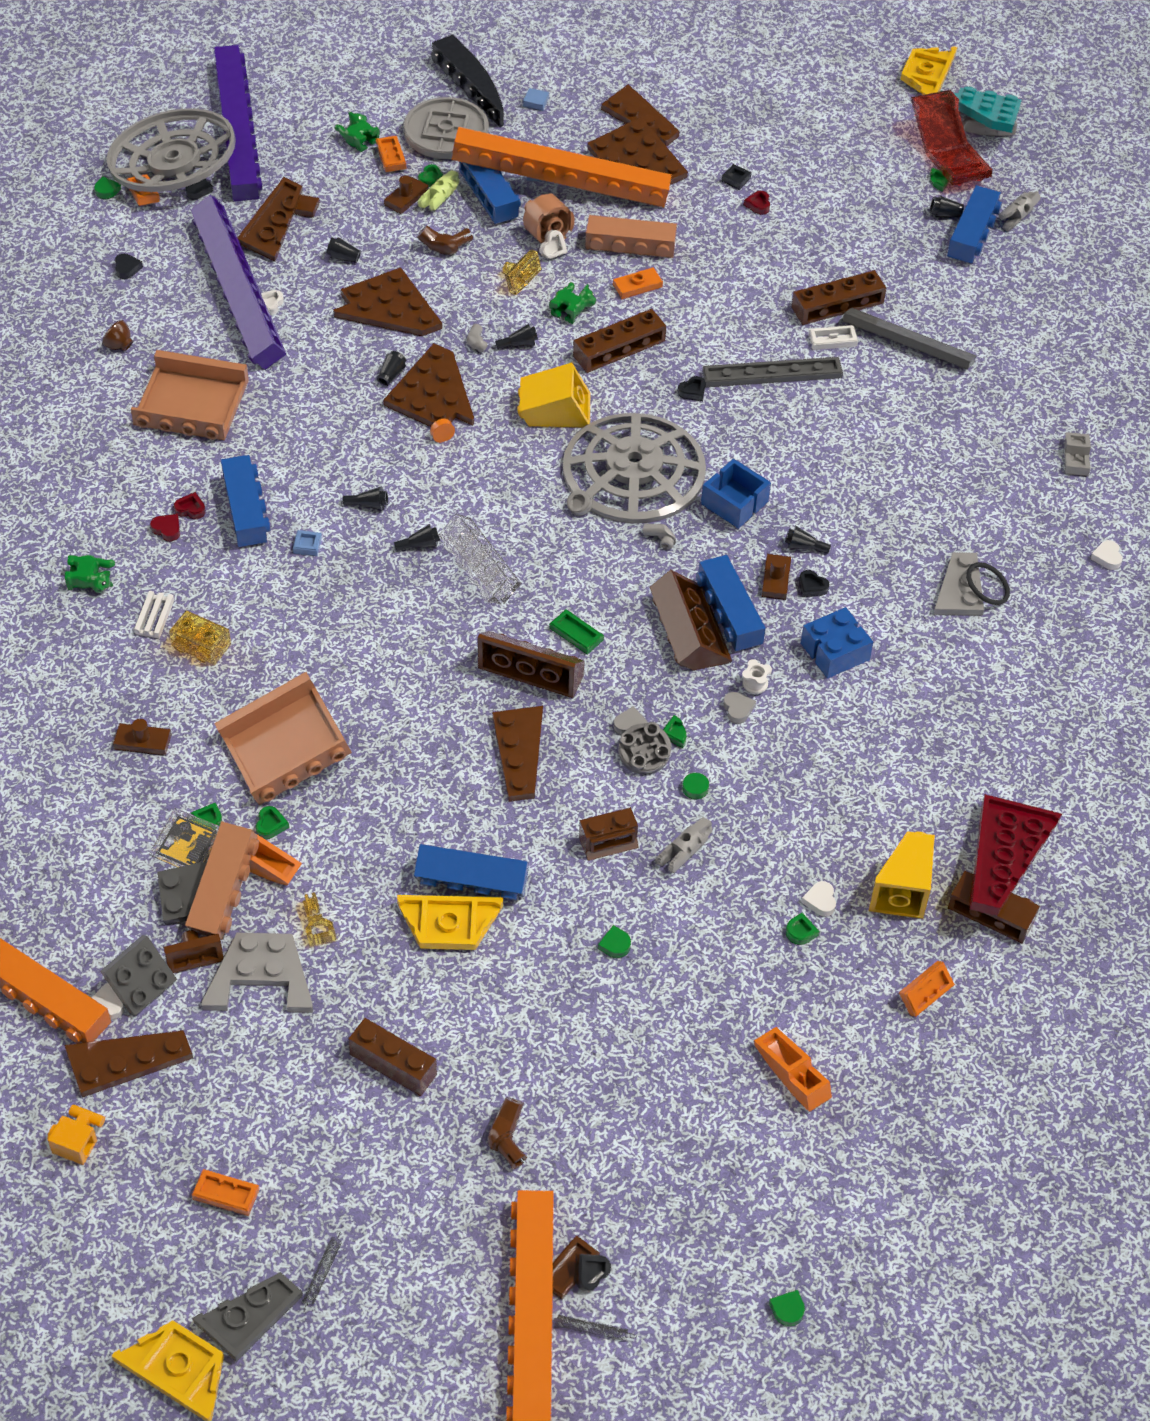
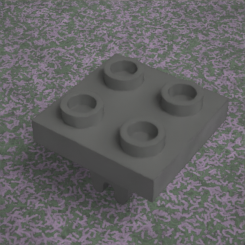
M145 935L139 937L100 971L127 1011L133 1016L141 1012L177 980L149 937Z

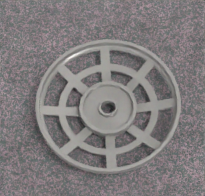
M195 108L169 110L146 117L125 129L111 144L107 153V165L113 179L129 189L144 192L175 190L195 184L218 171L231 157L235 148L236 138L229 121L215 112ZM198 120L193 130L180 129L168 132L165 123L172 121ZM206 122H210L222 128L226 134L215 140L211 135L203 132L202 129ZM157 126L159 135L147 140L139 147L129 143L131 139L140 133ZM189 136L188 139H171L173 137ZM197 138H201L209 144L198 149L195 141ZM229 140L228 149L219 160H216L218 146ZM162 141V143L155 146L151 151L147 150L152 145ZM123 148L133 153L129 161V168H116V159ZM212 150L208 161H199L201 155ZM140 156L147 158L149 165L136 167ZM194 168H201L197 172L186 177V172ZM152 171L155 176L149 180L142 177L139 173ZM118 174H132L133 177L143 184L128 181ZM177 177V180L160 181L163 178Z
M641 413L610 415L586 425L571 439L563 459V477L571 493L582 489L574 480L570 465L585 463L586 471L594 482L585 491L591 499L601 489L614 496L629 499L628 511L607 507L592 499V508L590 510L606 519L625 523L660 521L683 511L701 492L706 474L705 457L701 447L686 430L664 418ZM631 420V423L616 425L605 430L598 428V426L610 422ZM641 420L661 424L674 431L667 433L657 427L641 424ZM631 429V436L620 439L611 434L619 430ZM641 429L660 435V437L650 440L641 437L640 432ZM587 432L595 435L589 443L585 454L571 457L574 445ZM684 437L695 449L699 462L685 459L683 450L675 439ZM603 439L610 444L607 452L593 453L595 446L600 440ZM669 442L675 449L677 457L663 455L660 446ZM632 458H637V459H639L640 461H639V462H631L630 459H632ZM606 461L608 471L600 477L595 471L592 462ZM663 464L677 466L675 473L669 480L661 474ZM684 467L698 471L694 485L688 493L682 496L674 485L680 480ZM615 478L622 483L629 484V490L617 488L610 485L609 482ZM653 480L660 485L649 490L639 491V485ZM667 492L674 501V503L660 509L638 512V499L651 498Z

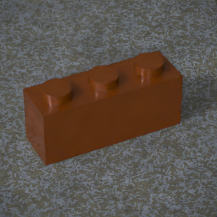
M964 871L951 894L948 909L1023 944L1036 920L1040 905L1035 904L1028 898L1012 893L997 916L971 910L970 902L974 874Z
M367 1018L362 1020L348 1038L351 1056L419 1096L423 1095L437 1076L436 1058Z

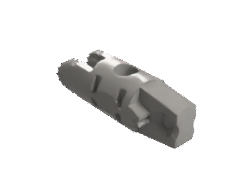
M969 116L961 121L964 131L978 133V135H1015L1017 129V121L1012 133L990 129Z
M1038 191L1024 192L998 215L999 219H1009L1002 225L1004 231H1010L1033 210L1034 206L1041 199Z
M702 817L695 824L687 827L656 857L655 862L660 866H664L672 859L668 869L670 872L675 873L709 839L708 836L712 833L711 821Z

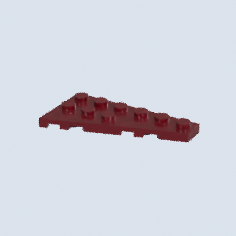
M984 794L973 875L971 910L995 916L999 914L1060 822L1062 813Z

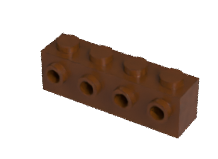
M873 270L794 291L791 308L801 324L806 325L843 315L850 308L862 310L884 304L887 287L877 272Z
M649 309L573 340V357L586 373L592 372L665 342L666 324L653 309Z

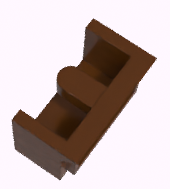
M631 807L579 820V839L588 861L639 848L637 841L638 824ZM627 835L629 836V837H625V838H621V839L615 840V838H619V837H623V836H627Z

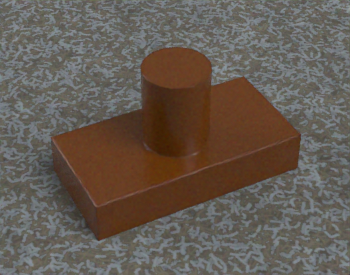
M401 176L399 178V187L384 199V206L399 214H403L428 190V185L412 176Z
M767 554L761 597L786 600L791 565L790 556Z
M136 719L132 724L119 723L113 742L114 750L166 756L172 736L171 729L149 727L144 719Z
M187 930L182 934L181 943L163 947L167 965L173 973L222 962L224 959L219 934L199 938L195 930Z

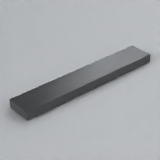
M854 308L846 311L842 319L843 322L965 369L971 367L977 357L969 352Z
M839 357L708 365L702 368L706 388L839 379L843 377Z

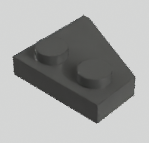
M207 861L157 872L162 916L165 925L187 921Z

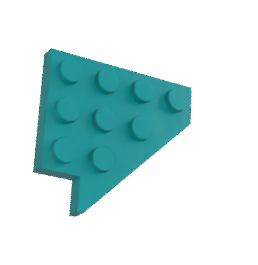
M970 86L960 87L958 93L940 90L938 99L990 129L1012 133L1022 102L1017 96L1009 94L1001 96L990 90L985 92L976 91V88Z

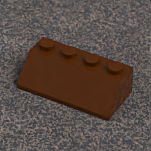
M669 570L649 587L653 596L652 601L660 614V622L667 632V640L675 653L674 659L681 667H687L695 671L732 662L712 608L706 601L703 587H699L697 582L673 570Z
M487 631L479 633L477 637L478 669L574 698L584 677V660L556 652L549 648L536 646L527 641L507 637L501 633Z

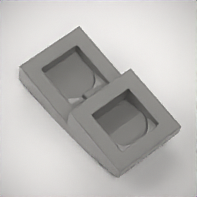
M1065 433V474L1089 476L1091 469L1089 434Z

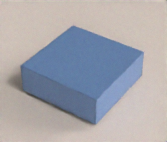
M529 88L523 100V107L543 111L549 99V92Z
M297 530L293 554L318 556L322 533Z

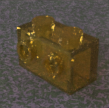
M187 610L169 630L172 647L180 653L186 652L195 656L200 662L216 665L231 646L228 628Z

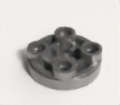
M657 723L636 724L622 733L618 749L619 757L624 766L630 771L637 774H653L663 769L668 763L671 754V742L668 735Z

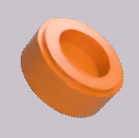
M439 419L430 428L431 436L438 443L450 440L455 433V428L448 419Z

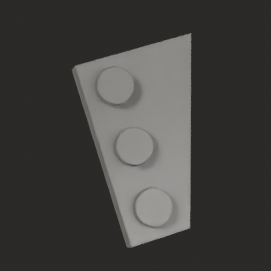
M952 553L933 615L983 616L984 603L974 594L966 579L969 566L978 562L977 553ZM979 567L973 569L971 578L976 588L982 593Z

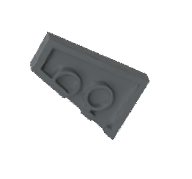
M279 1272L248 1288L246 1293L229 1301L227 1299L219 1303L217 1308L206 1314L200 1313L192 1317L193 1323L237 1362L303 1297V1293L284 1274Z

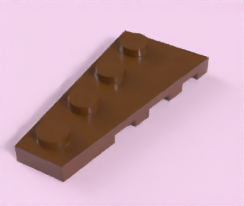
M629 84L601 104L602 111L625 124L642 117L666 146L679 138L680 131Z
M283 177L237 237L240 245L272 261H276L301 198L303 186Z
M543 705L492 712L509 802L535 798Z
M184 1030L64 1045L82 1098L193 1059Z

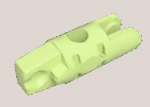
M451 170L439 178L420 197L417 205L420 208H425L429 205V208L435 211L455 191L460 183L458 172Z

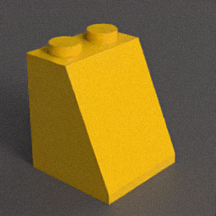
M573 363L520 378V388H518L520 403L517 406L519 417L524 419L528 426L584 428L590 424V391Z
M907 831L875 879L869 905L870 912L924 918L931 891L935 835Z

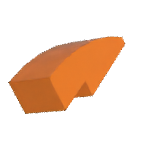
M257 835L259 846L256 854L250 858L248 864L250 872L267 880L288 886L302 863Z
M777 1027L754 1040L755 1047L790 1093L809 1112L832 1098L830 1081L812 1066L811 1057Z

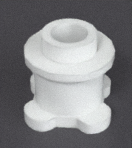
M749 660L748 668L742 672L743 687L750 693L760 694L768 687L767 675L771 674L772 668L768 664L758 663L757 660Z

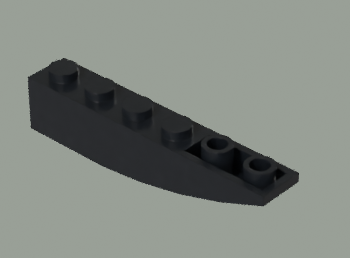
M453 34L432 42V61L438 64L443 69V72L454 80L456 86H460L465 91L468 98H472L477 106L488 115L491 121H494L499 127L504 126V109L500 96L491 77L479 60Z

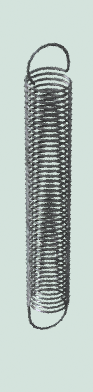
M335 1242L328 1244L329 1247L326 1248L327 1251L324 1252L325 1255H323L317 1270L322 1268L320 1266L324 1264L322 1263L326 1260L324 1258L331 1254L329 1252L333 1250L331 1248L335 1246L333 1245ZM342 1242L338 1245L339 1247H337V1248L334 1249V1250H336V1251L338 1252V1250H339L338 1248H340V1245L342 1244ZM336 1251L333 1253L334 1255L331 1257L332 1259L329 1261L330 1263L327 1265L328 1267L325 1269L327 1272L325 1273L326 1275L323 1277L324 1279L322 1280V1283H324V1280L326 1279V1276L331 1268V1265L333 1264V1261L337 1254ZM314 1274L315 1278H312L313 1282L310 1283V1285H313L315 1283L314 1281L318 1279L320 1276ZM322 1283L320 1284L321 1286L318 1288L319 1290L317 1291V1294H319V1291L321 1290V1287L323 1285ZM307 1289V1292H308V1293L305 1294V1296H304V1298H303V1300H304L305 1302L307 1301V1300H306V1299L308 1298L307 1296L310 1294V1293H309V1292L311 1291L310 1289H309V1290Z
M562 1315L559 1316L563 1328H564V1325H563L562 1319H563V1321H564V1324H565L566 1329H567V1326H566L565 1320H566V1322H567V1325H568V1328H569V1329H570V1327H569L568 1321H569L570 1325H571V1321H572V1324H573V1326H574V1323H573V1320H574L576 1327H577L576 1321H577L578 1325H579V1322H580L581 1326H582V1322H583L584 1327H585V1323H586L587 1328H588V1324H589L590 1329H591V1332H592V1334H593V1331H592V1328H591V1325H592L595 1335H596V1332H595L594 1326H595V1328H596L597 1334L599 1335L598 1330H597V1327H598L601 1336H602V1334H601V1331H600V1327H601V1330H602L603 1335H604V1332H603V1328H604V1331H605L606 1336H607V1333H606V1330H605V1329H607L608 1334H609V1331H608V1330H610L611 1335H612L611 1329H612L613 1333H614V1329H615L616 1334H617V1330H618L619 1335H620V1331H621L622 1336H623V1332H624L625 1337H626V1333H627V1334H631V1333H628V1329L626 1330L625 1328L623 1329L622 1327H621V1329H620V1327L617 1328L616 1326L614 1327V1326H611V1325H605V1324H604V1326H603L602 1323H601V1325H600V1323L597 1324L596 1322L594 1323L593 1321H592V1322H591V1321L588 1322L587 1320L585 1321V1320L576 1319V1318H573V1317H572V1319H571V1317L568 1318L567 1316L565 1317L564 1315H563V1316H562Z

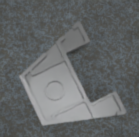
M236 933L201 1004L202 1010L228 1011L231 985L289 986L287 1012L313 1013V1003L293 934Z

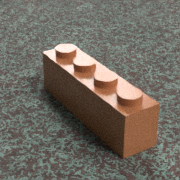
M589 215L585 249L673 258L677 224Z
M221 821L185 924L189 930H195L197 933L206 936L219 934L220 940L223 939L225 933L227 934L230 931L233 908L238 906L241 899L240 887L242 882L246 881L249 876L250 866L248 864L251 856L256 854L259 846L258 836L252 829Z

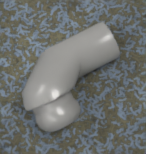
M473 324L466 342L472 349H476L481 353L485 351L488 345L483 340V337L480 336L483 331L482 326Z
M644 524L643 534L645 536H658L663 549H672L676 543V536L665 524Z

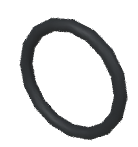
M976 562L969 566L966 579L976 596L991 605H1001L1007 602L1010 597V587L1001 572L995 567L982 562ZM981 567L992 571L1003 583L1005 589L1004 597L1000 600H993L984 596L973 583L971 578L973 569Z

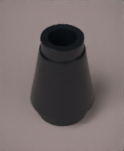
M940 195L932 198L930 214L935 215V217H961L963 214L964 204Z
M332 237L326 254L330 255L332 259L357 263L361 250L339 237L337 239Z
M391 351L389 354H386L377 377L380 384L389 386L406 368L405 363L407 360L404 355L397 351Z

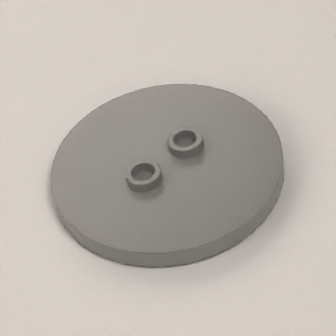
M439 97L426 100L408 112L404 119V136L407 143L423 155L438 159H452L458 127L489 134V122L486 114L477 105L460 98Z

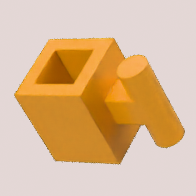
M73 1104L69 1109L68 1115L77 1118L76 1121L61 1116L57 1125L54 1124L50 1128L47 1140L53 1154L84 1165L97 1142L94 1128L90 1125L93 1124L101 1128L106 1117Z

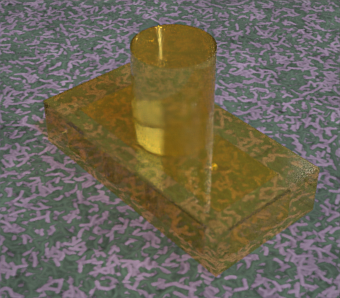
M529 250L517 263H504L502 271L506 278L509 293L517 295L542 270L537 251Z

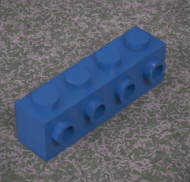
M459 162V172L494 224L519 217L520 198L517 194H514L509 181L504 179L501 171Z
M975 186L950 239L947 257L973 264L976 255H981L984 246L982 242H987L990 233L989 228H993L996 220L995 214L999 215L1003 202L999 201L1001 192Z
M250 455L221 459L223 479L238 547L266 543V532H271L269 518L263 517V514L267 513L264 499H259V496H263L260 481L255 482V478H259L257 465L251 464Z
M728 555L700 561L699 570L696 573V581L699 587H703L708 605H712L717 623L722 624L726 641L728 643L731 642L735 651L763 644L766 628Z
M420 844L414 877L420 880V885L436 887V883L446 884L447 889L462 892L463 887L474 889L473 893L478 895L490 896V892L501 893L500 897L504 899L517 900V896L524 897L529 863L523 860Z

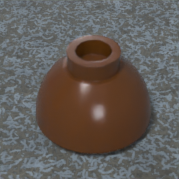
M124 320L115 322L102 338V345L113 350L122 349L126 351L133 343L130 329Z

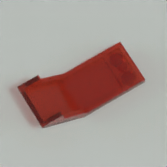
M951 90L911 97L925 154L952 185H962L966 182L982 181L983 179L991 178L993 169L967 142L958 110L959 98Z

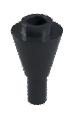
M528 323L510 334L509 337L496 340L495 344L497 350L508 346L535 345V340H538L535 327H530Z
M380 486L358 495L343 496L342 501L343 505H359L384 510V505H388L389 499L388 492L384 491L383 487Z
M428 524L410 535L409 538L394 542L396 551L410 547H437L436 542L440 541L437 528H431V525Z
M796 525L794 529L789 528L785 538V542L789 543V549H815L828 554L831 544L816 540L815 537Z

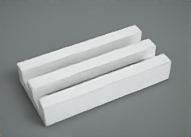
M854 325L809 329L808 332L813 350L858 346Z
M154 591L148 592L134 628L135 635L160 639L174 603L173 595L168 594V597H165L164 593L159 592L158 595H155ZM153 601H155V604H154L153 609H152V611H151V614H150V616H149V619H148V622H147V624H146V627H145V629L143 630V627H144V625H145L146 619H147L148 614H149V612H150V609H151V607H152ZM161 603H165L154 631H151Z

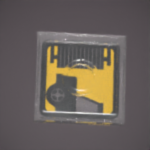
M174 808L151 848L149 855L176 868L206 862L220 826Z

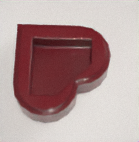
M762 190L756 191L744 200L743 205L756 214L765 215L770 211L769 194Z
M196 492L177 499L173 505L175 514H178L180 517L188 516L191 519H200L206 513L205 505Z
M178 514L157 516L151 520L152 532L155 535L162 536L165 541L172 542L180 537Z

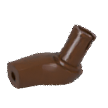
M426 225L418 233L417 238L430 250L445 255H452L457 253L459 247L471 242L473 235L464 237L471 233L468 228H464L454 235L440 234Z
M506 1097L490 1128L488 1145L492 1151H499L511 1168L516 1169L527 1159V1156L512 1140L524 1102Z

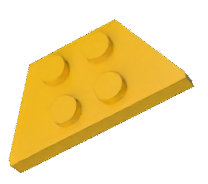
M938 47L912 49L901 73V81L930 100L936 101L956 56L957 47H951L950 51H939Z
M397 895V904L420 949L476 950L503 908V897Z
M172 1320L159 1327L155 1333H148L137 1339L138 1343L122 1352L119 1349L111 1355L114 1362L204 1421H212L224 1360L223 1352Z

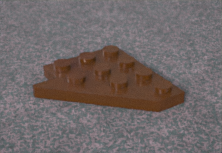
M642 117L587 143V149L595 158L670 174V185L688 177V171Z
M401 267L340 289L341 296L347 305L333 309V316L335 318L418 336H425L443 329L441 320Z
M435 343L430 346L383 399L385 407L429 427L439 419H448L452 423L455 418L472 426L474 425V415L454 353Z

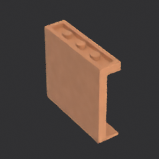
M156 350L154 355L156 367L138 408L131 407L133 425L225 441L249 381L247 365Z
M307 672L214 723L258 805L273 800L280 793L296 787L303 780L319 774L324 768L335 762L342 761L347 755L352 753Z

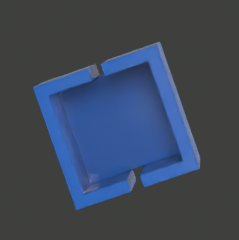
M733 458L720 469L719 474L716 473L703 484L701 505L739 529L752 517L753 513L756 514L769 502L771 482Z
M847 607L803 625L800 644L812 659L816 658V665L827 679L870 660L873 641L861 626L858 627V621Z

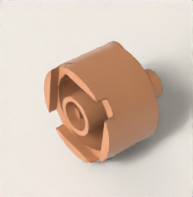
M554 194L541 195L534 200H529L525 204L524 227L540 243L545 242V235L550 230L560 231L564 240L566 239L565 235L567 232L572 231L575 223L574 214Z

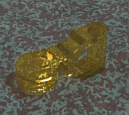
M315 892L311 893V898L308 897V894H304L303 906L308 921L305 933L309 947L337 940L332 921L323 918L322 914H319V903ZM312 910H315L318 915L311 916ZM318 925H323L328 929L325 932L312 934V929Z

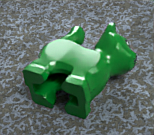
M348 112V128L345 129L344 126L339 124L334 126V129L339 132L346 143L355 147L360 152L368 149V146L362 144L363 142L368 141L371 145H374L380 135L379 128L372 127L367 122V117L360 113Z
M569 282L568 286L557 291L555 298L549 302L551 315L560 318L561 312L564 311L567 313L565 321L574 324L575 318L584 308L592 307L596 303V298L589 289V284L585 285L579 295L572 293L575 289L573 282Z
M68 555L67 565H70V571L65 572V583L68 590H73L75 587H91L95 592L101 593L113 586L109 578L110 571L98 572L99 567L106 569L114 567L115 561L113 559L105 560L92 555Z

